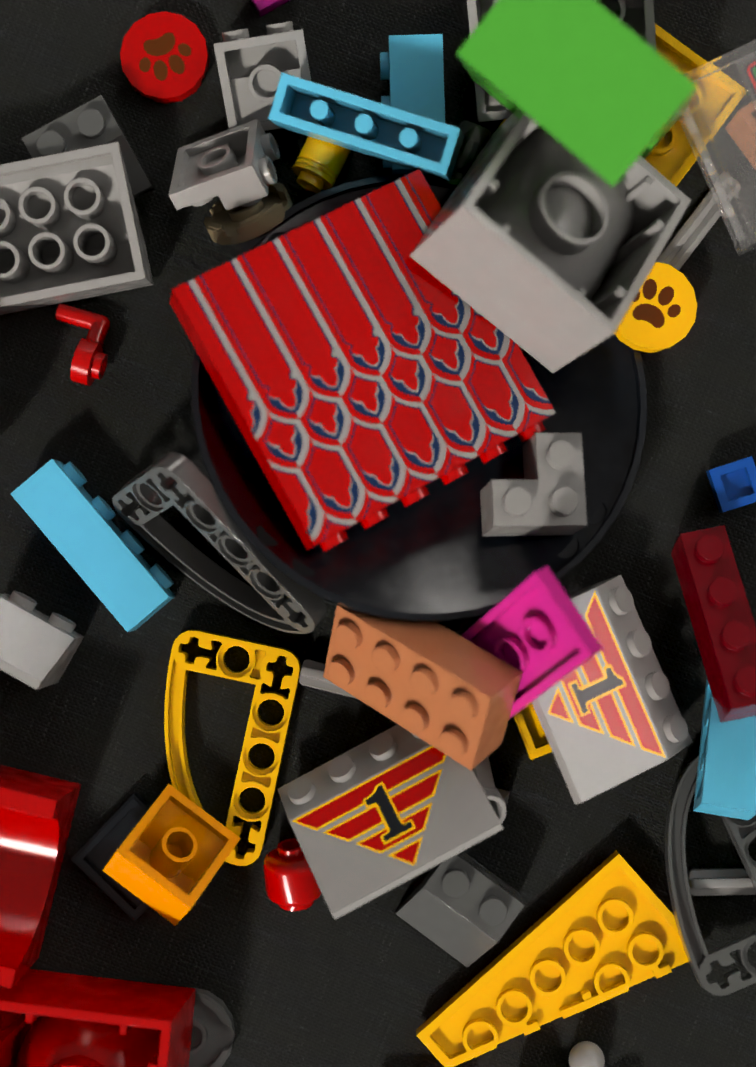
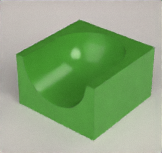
M497 0L456 53L477 85L510 113L519 108L612 188L616 186L640 156L644 159L647 158L686 111L697 89L695 83L596 0Z

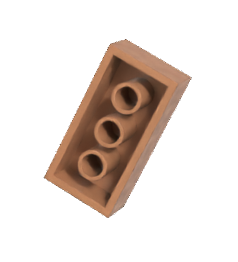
M337 604L323 677L469 770H473L502 744L523 672L438 622H410L386 619L357 612Z

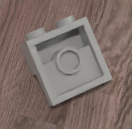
M292 21L266 25L267 35L256 37L249 36L248 28L222 32L223 42L213 44L229 129L255 119H259L264 131L280 129L268 117L281 73L311 81L303 29L294 30Z
M255 119L178 148L168 195L176 210L191 205L194 207L203 206L218 196L227 211L238 206H252L262 200L263 197L268 196L269 185L277 183L278 180L272 161L280 159V152L272 133L266 134L259 119Z

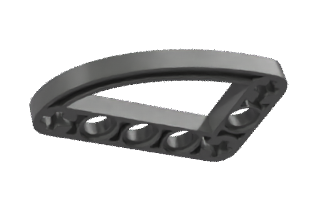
M176 452L167 453L130 479L113 496L112 504L117 513L145 541L196 584L241 614L270 628L292 634L312 632L326 615V605L319 595L299 585L273 566L248 541L231 518L214 485L185 456ZM174 505L251 586L239 580L207 557L159 514Z
M698 754L682 771L670 798L666 817L664 844L666 876L674 918L695 978L700 986L712 995L725 996L756 983V968L749 963L747 957L750 945L756 942V931L708 952L698 925L689 887L685 851L686 824L689 807L696 787ZM756 815L748 821L721 816L756 891V861L751 858L748 850L751 840L756 837ZM736 950L738 962L747 972V975L741 978L740 971L734 969L723 975L725 983L721 986L714 980L707 981L706 975L712 971L710 963L716 961L722 967L735 963L730 953Z

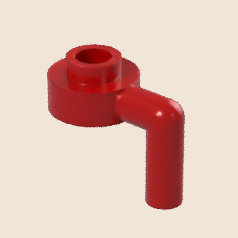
M60 303L56 311V320L89 329L86 339L82 338L75 349L71 362L70 379L73 382L91 386L95 379L101 380L107 368L108 354L102 353V346L110 327V321L104 315Z

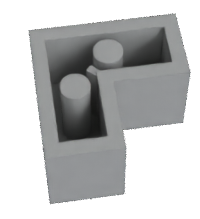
M535 433L522 446L524 479L491 480L480 491L482 536L575 534L587 526L582 433Z

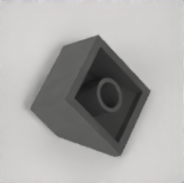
M102 95L22 137L32 158L119 142L133 198L135 199L153 189Z
M462 851L425 871L395 911V914L460 963L469 967L499 942L525 905L519 892Z

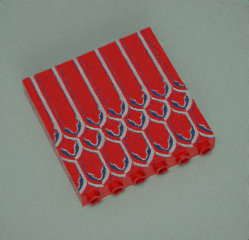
M420 169L173 288L169 303L307 551L319 544L324 552L349 539L345 530L361 522L364 529L375 525L390 516L386 507L399 500L402 501L405 507L429 495L430 493L426 485L441 478L444 485L451 483L467 474L469 471L465 464L477 457L481 458L483 464L508 451L504 443L518 435L522 443L529 440L535 433H541L546 430L543 421L556 413L518 344L409 256L442 209Z

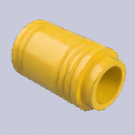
M308 136L292 167L293 172L298 176L296 179L297 183L313 193H319L322 189L333 188L351 150Z

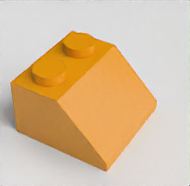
M168 784L102 871L176 926L194 906L241 838L172 785Z

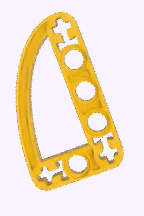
M188 630L181 633L172 645L166 680L164 733L170 779L174 788L203 809L192 781L186 748L185 701L188 672L193 671L256 685L225 826L237 836H240L244 822L235 823V816L247 822L261 821V828L252 824L248 840L250 843L255 844V849L248 848L246 854L241 855L237 853L238 846L236 845L225 860V862L236 866H247L259 858L264 846L297 692L301 663L298 656L286 648L202 630ZM193 637L199 639V647L213 650L214 641L221 642L222 645L216 654L217 668L209 667L212 657L202 655L196 657L194 662L188 661V653L182 651V645L191 643ZM233 646L244 648L249 655L248 667L241 672L230 670L224 661L226 651ZM279 656L286 657V665L293 667V673L284 675L280 689H290L288 697L274 691H262L264 683L270 687L273 686L275 672L268 669L269 662H277ZM276 700L282 705L284 716L279 723L269 725L260 719L259 707L263 701ZM266 744L270 746L274 752L273 764L267 768L254 766L249 758V752L254 745ZM257 788L264 794L265 805L261 810L249 812L242 807L240 795L245 789Z

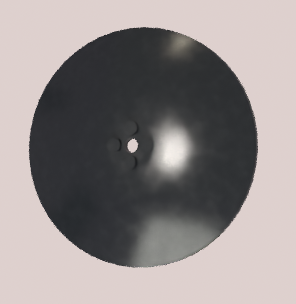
M408 174L365 178L319 192L289 208L285 212L284 220L269 232L250 240L237 257ZM423 175L441 208L461 181L454 178L448 181L432 175ZM613 334L552 373L520 347L556 412L543 421L546 430L541 433H582L587 526L573 535L482 536L480 491L491 480L524 479L522 446L527 441L522 443L517 435L504 443L508 451L483 464L481 458L477 457L465 464L469 472L451 483L444 485L441 478L426 485L430 494L405 507L402 501L399 500L386 507L390 516L375 525L364 529L361 522L345 530L349 539L324 552L319 544L307 551L196 350L194 352L191 376L192 413L195 435L210 481L233 521L248 541L273 566L299 585L326 600L351 610L386 619L410 622H446L474 618L487 614L539 569L548 566L557 580L562 578L578 565L601 541L617 518L630 493L640 465L646 434L647 395L641 353L619 341L616 335Z

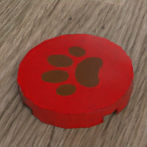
M167 11L147 14L133 23L123 38L120 50L122 70L133 89L142 96L144 95L155 102L164 104L182 101L194 94L202 85V80L206 75V71L208 72L210 64L207 43L197 25L183 15Z

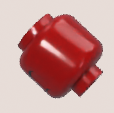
M283 840L277 845V848L271 850L266 855L263 867L266 894L269 899L286 911H301L311 907L322 893L298 840Z

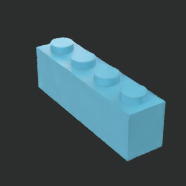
M281 73L268 117L270 121L280 128L413 170L420 169L423 173L448 181L451 180L464 139L461 128L285 73Z
M51 459L10 494L127 632L135 631L175 597L169 589L174 583L157 563L151 567L140 555L145 548L128 529L122 533L112 522L111 519L116 514L105 500L99 495L93 499L84 489L83 485L87 480L78 468L70 461L64 465L61 461Z

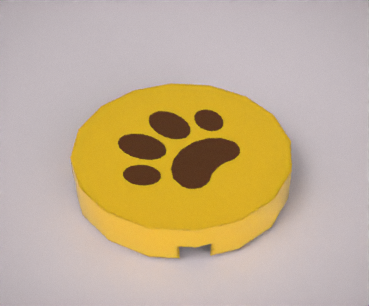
M655 262L614 333L618 340L633 350L654 353L668 349L684 339L695 323L698 306L694 288L685 275L669 264Z

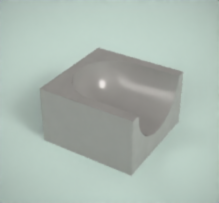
M517 108L492 134L409 256L550 372L554 373L615 333L690 204L691 199L641 156L616 186L612 188Z

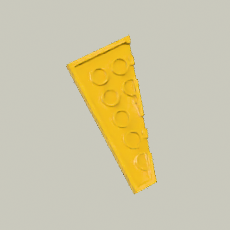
M616 850L416 1029V1036L444 1067H454L496 1049L498 1044L523 1033L526 1036L538 1031L541 1025L563 1017V1019L628 992L629 987L652 977L658 979L672 973L671 969L689 962L674 915Z

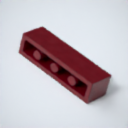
M725 525L681 533L671 551V555L720 723L756 716V626Z

